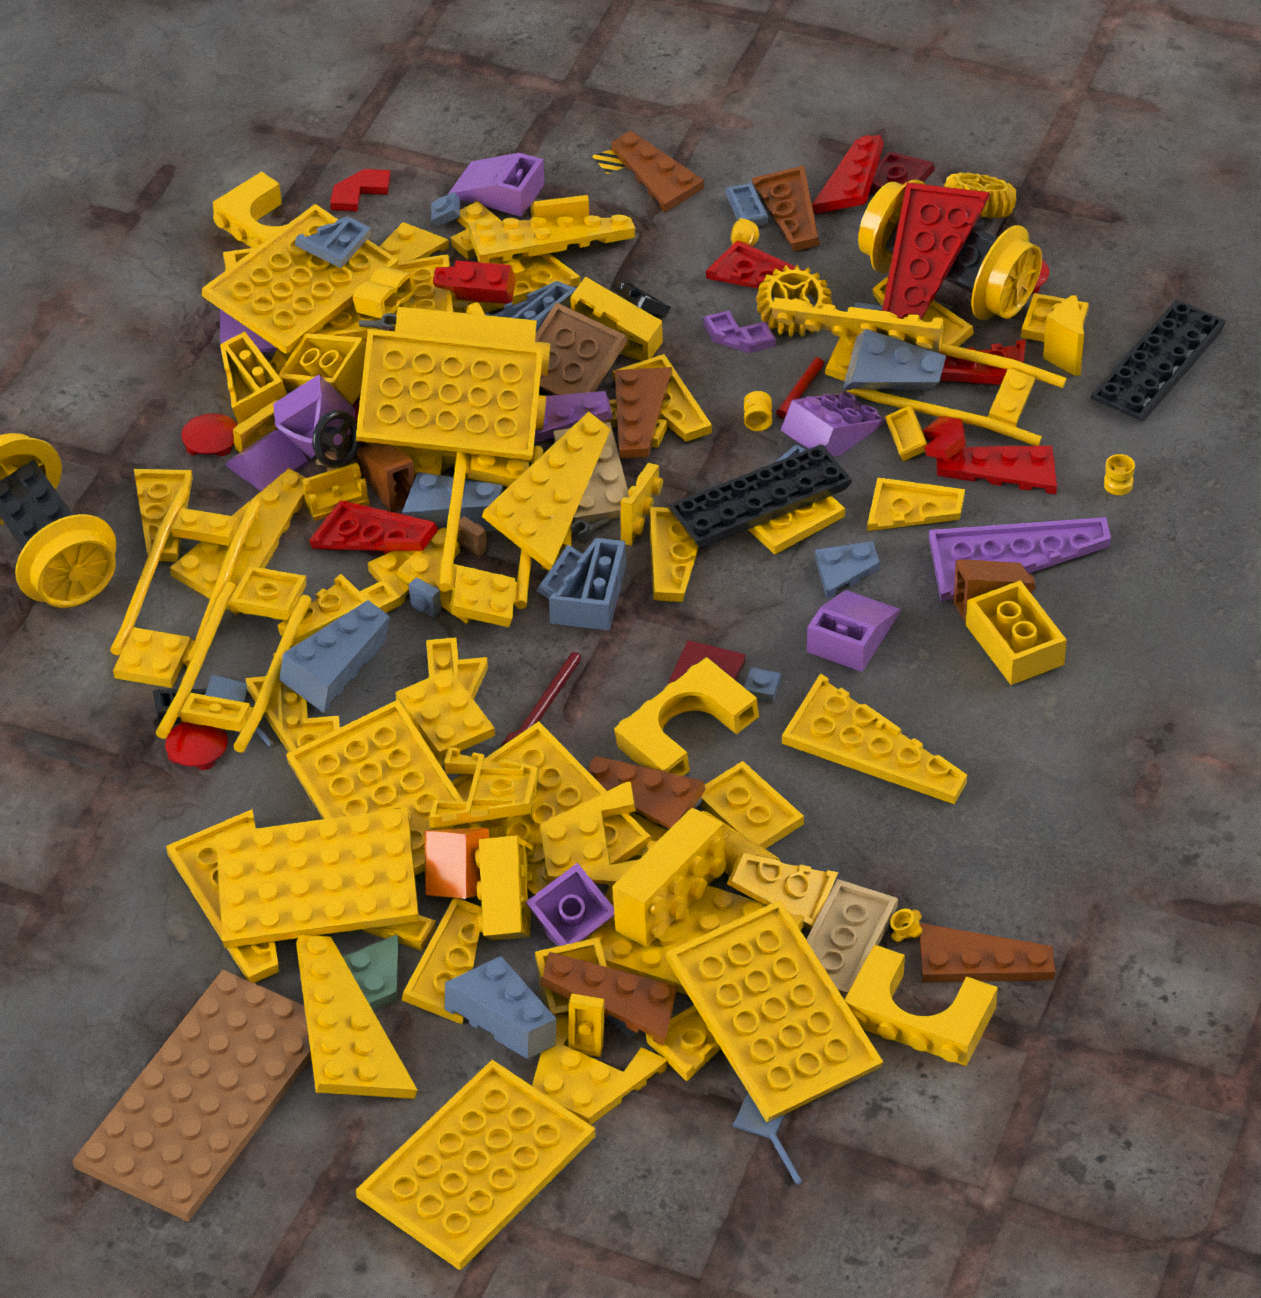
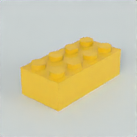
M691 808L612 886L615 930L648 947L656 938H660L664 934L666 928L675 918L683 915L686 907L695 898L702 896L706 887L715 878H719L726 868L723 823Z

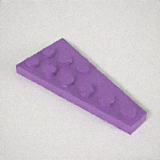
M1106 517L929 530L928 538L941 602L953 599L956 560L1017 562L1023 565L1027 573H1032L1110 547L1111 544Z

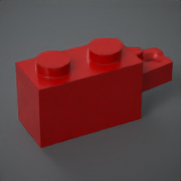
M455 260V266L435 268L434 286L453 291L457 300L507 304L513 300L516 277L511 265Z

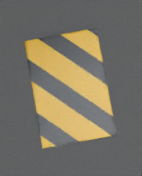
M611 149L592 156L606 174L625 168V165Z

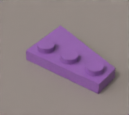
M606 392L546 396L543 431L535 430L534 444L554 438L553 431L571 428L588 411L601 422L612 419L609 398Z

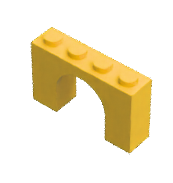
M263 172L258 173L212 202L213 219L219 228L225 229L238 241H242L251 248H257L286 226H266L257 222L261 217L282 205L280 184Z
M706 657L698 664L691 666L675 682L669 683L653 699L646 701L631 716L619 722L614 728L617 747L639 766L684 776L690 772L688 754L663 732L668 721L683 712L703 711L716 717L737 735L759 717L757 698Z
M874 944L844 999L862 1029L880 1035L884 1039L894 1040L911 1046L915 1050L925 1051L942 1057L946 1061L967 1066L996 1009L998 987L966 977L954 1002L945 1011L932 1016L909 1014L900 1009L892 1000L904 976L905 955Z

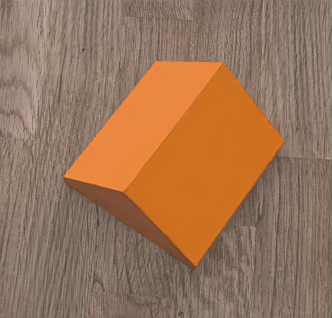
M489 828L425 830V895L465 899L477 896V882L481 881L480 868L476 865L475 852L476 849H479V839L489 838Z

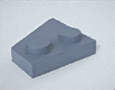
M347 216L333 224L318 227L317 233L307 237L303 234L298 235L295 246L342 268L371 236V228Z
M873 541L815 549V561L826 598L835 596L836 590L845 584L851 587L858 583L861 578L869 577L879 571L880 562Z

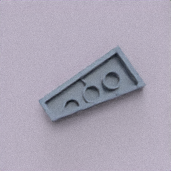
M369 600L365 601L283 653L279 680L325 713L330 706V702L334 698H338L348 681L353 680L358 675L362 665L367 664L385 644L390 616Z

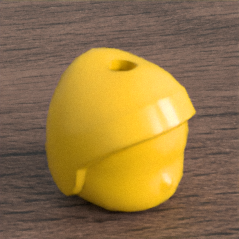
M739 218L734 223L730 239L732 245L738 240L753 247L759 239L757 225L748 219Z

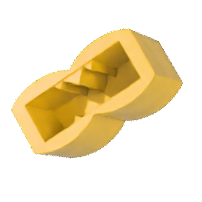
M386 266L377 269L371 275L369 281L362 283L354 291L353 301L356 312L380 319L384 314H394L399 305L406 303L416 290L413 273Z

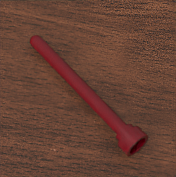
M573 652L570 654L520 729L509 733L502 742L501 747L541 720L580 663L581 655L579 653Z

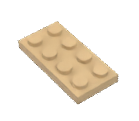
M610 422L604 423L611 430L573 517L574 522L584 520L587 523H591L606 517L609 519L621 518V500L623 497H629ZM569 429L553 431L554 441L557 442Z
M837 879L806 940L841 996L845 999L874 944L879 945L891 917L898 907V898Z

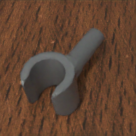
M387 313L382 316L381 320H360L359 326L395 331V326L393 325H396L397 316L393 313Z
M606 517L589 525L584 520H577L571 526L573 535H578L580 542L586 543L590 540L591 533L610 524V519Z

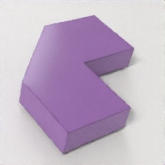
M730 310L703 317V325L715 343L747 353L776 346V339L766 322L739 328Z

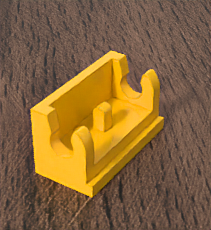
M358 463L302 479L304 503L314 521L327 518L340 500L364 506L369 505L365 478L361 479Z

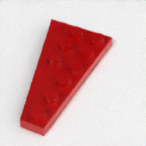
M906 183L882 311L892 312L899 319L908 317L909 314L919 315L921 320L924 318L991 196L989 192Z

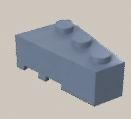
M555 281L527 294V300L514 306L512 302L503 305L504 310L492 316L537 320V332L556 302L571 309L570 297L577 288Z
M865 329L856 337L842 390H930L940 381L946 355Z
M417 472L402 510V515L435 522L438 530L443 527L447 528L454 477ZM465 479L460 519L465 516L474 523L480 524L486 531H497L494 526L481 516L483 511L504 492L503 485Z
M603 538L594 539L577 561V567L572 574H567L564 578L562 587L557 593L553 592L550 596V624L610 631L626 569L625 541Z
M501 956L445 982L446 1011L451 1014L457 1012L469 1019V1024L476 1029L482 1027L494 1034L496 1041L526 1059L556 1046L557 1018Z

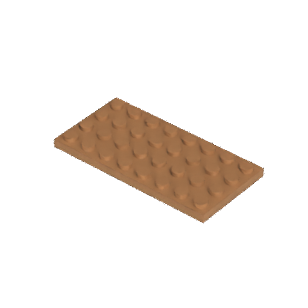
M222 970L73 1159L74 1168L189 1222L311 1060L305 1006Z

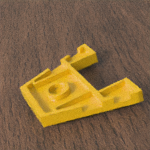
M448 747L444 762L445 773L472 774L474 778L467 802L433 801L429 816L430 828L530 814L539 778L538 767L501 759L500 763L485 760L484 754L474 752L472 757L461 755L458 748Z
M630 781L540 824L549 883L578 863L594 883L608 884L609 888H612L638 861L633 860L610 865L603 821L605 817L636 812Z
M563 1013L554 1015L557 1018L556 1046L541 1052L532 1086L589 1125H592L622 1103V1098L632 1090L638 1091L645 1086L647 1079L656 1073L659 1075L667 1069L668 1064L666 1058L641 1047L625 1071L622 1072L567 1047L568 1014Z

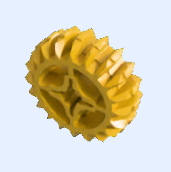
M960 172L951 174L947 177L946 183H944V187L989 192L991 196L979 216L981 218L988 217L992 219L995 217L999 219L1007 217L1009 214H1012L1013 208H1015L1016 189L1010 183H1006L1004 180H999L996 177Z
M798 264L794 270H790L786 265L783 268V272L775 268L773 276L767 274L764 282H761L756 296L758 314H761L762 322H768L770 330L777 327L779 335L787 331L790 338L794 335V332H798L803 337L805 330L812 334L814 331L805 328L802 324L793 322L792 325L778 322L777 318L772 316V306L774 303L772 298L775 296L777 298L810 303V300L807 298L810 294L816 302L814 308H820L824 304L832 305L831 291L827 288L826 280H820L818 272L811 275L809 267L801 271Z

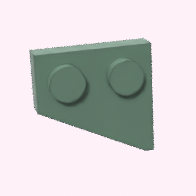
M397 935L343 956L372 1010L398 1000L399 942Z

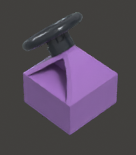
M320 374L273 403L275 426L311 460L316 457L324 466L336 469L346 466L356 456L360 441H356L357 422L355 408ZM352 434L351 446L346 454L343 444L345 438ZM324 451H335L337 460L328 458Z

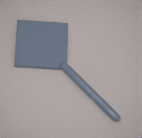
M211 674L205 695L244 702L247 686L246 683ZM258 725L255 731L269 747H272L273 742Z
M747 1093L733 1127L770 1138L794 1182L800 1185L802 1180L776 1136L785 1115L767 1123L753 1099Z

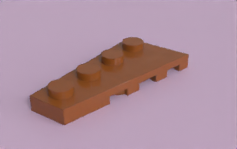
M629 131L611 142L613 153L628 170L634 172L635 179L640 184L643 183L646 186L651 198L658 200L660 208L664 213L704 189V180L634 132Z
M804 165L751 178L754 188L793 252L820 245Z
M672 367L615 370L620 458L649 457L656 433V425L662 413L663 401L667 396V387L669 382H671Z
M594 756L586 769L606 791L630 781L636 812L646 816L649 822L657 826L661 824L667 827L668 830L691 808H695L706 790L702 780L599 756Z
M920 923L922 933L919 936L922 983L964 982L966 977L981 982L1054 980L1055 978L1052 946Z
M553 952L548 954L540 984L569 1000L571 994L605 999L604 1017L607 1018L611 1015L625 1022L626 1028L636 1033L641 1030L653 1036L652 1041L662 1046L664 1045L678 988L676 985Z

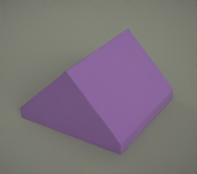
M279 429L269 432L226 462L227 468L260 491L288 468L298 472L308 465V460L301 449Z
M578 863L526 901L527 906L547 937L557 946L583 941L615 917L612 904Z

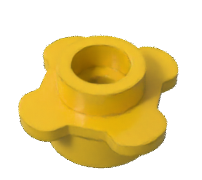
M901 909L893 914L890 925L894 930L891 937L895 942H901L904 938H916L921 935L922 928L919 920L922 918V914L920 911Z

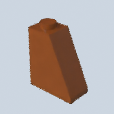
M374 443L359 449L357 461L362 477L365 478V481L388 511L396 512L403 509L415 480L411 457L389 444Z
M968 559L956 560L953 604L966 623L967 600L1020 580L1033 595V591L1036 589L1035 580L1031 573L1026 572L1021 563Z

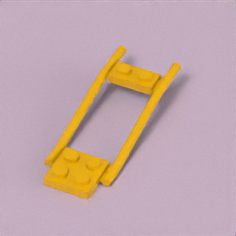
M856 337L839 338L825 368V375L845 381ZM942 343L940 354L1008 369L988 417L879 392L880 389L847 390V392L872 402L901 409L911 404L914 411L936 417L962 419L963 423L983 427L1028 444L1039 446L1042 436L1017 428L1018 420L1036 379L1063 389L1067 378L1014 359Z
M534 447L531 465L543 455L542 447ZM456 453L455 472L439 581V589L441 591L453 590L450 614L510 627L513 616V604L518 609H525L527 607L532 557L522 549L517 582H515V578L460 565L454 568L453 563L466 474H468V478L509 487L529 468V463L506 457Z
M186 487L178 488L159 526L121 628L110 648L112 654L120 655L113 669L114 678L168 688L173 687L183 664L187 667L189 666L215 602L225 584L230 581L241 548L262 506L260 500L253 498L250 501L240 521L238 517L182 508L189 495V490ZM169 533H173V537L229 546L195 641L191 640V637L134 627Z
M249 566L238 587L233 582L225 584L215 602L178 692L156 730V735L159 738L165 739L177 718L181 717L183 722L240 732L233 747L239 753L246 750L266 711L280 676L283 653L291 649L301 621L311 604V598L308 595H302L307 585L305 575ZM227 606L230 607V611L265 616L277 620H289L254 707H250V703L191 693Z

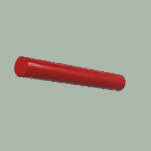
M816 357L776 411L778 417L784 419L792 400L800 399L824 366V361L821 358Z

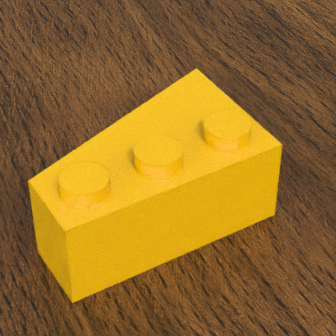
M587 277L582 280L570 297L572 310L627 337L628 341L621 350V355L644 361L652 358L663 342L662 321Z
M245 331L220 344L231 396V405L238 424L247 420L274 400L278 401L287 395L283 381Z
M517 835L479 839V849H476L475 852L476 865L480 868L481 881L477 882L478 899L482 900V913L478 915V926L483 936L492 941L530 937L531 911L526 901L529 900L527 883H533L532 871L527 872V862L529 856H534V846Z

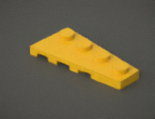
M888 276L873 288V296L881 305L884 302ZM934 300L922 319L924 322L932 323L934 317L943 318L942 343L959 347L974 334L972 325Z
M650 507L649 530L653 600L683 602L699 546L696 545L668 508Z

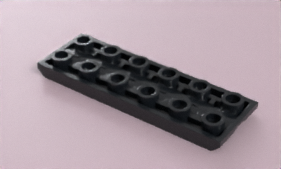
M1175 300L1091 394V399L1108 407L1116 408L1122 413L1142 422L1145 421L1222 332L1225 320Z
M820 444L669 504L668 509L677 521L681 523L696 545L706 547L842 492L849 487L852 479L823 444Z

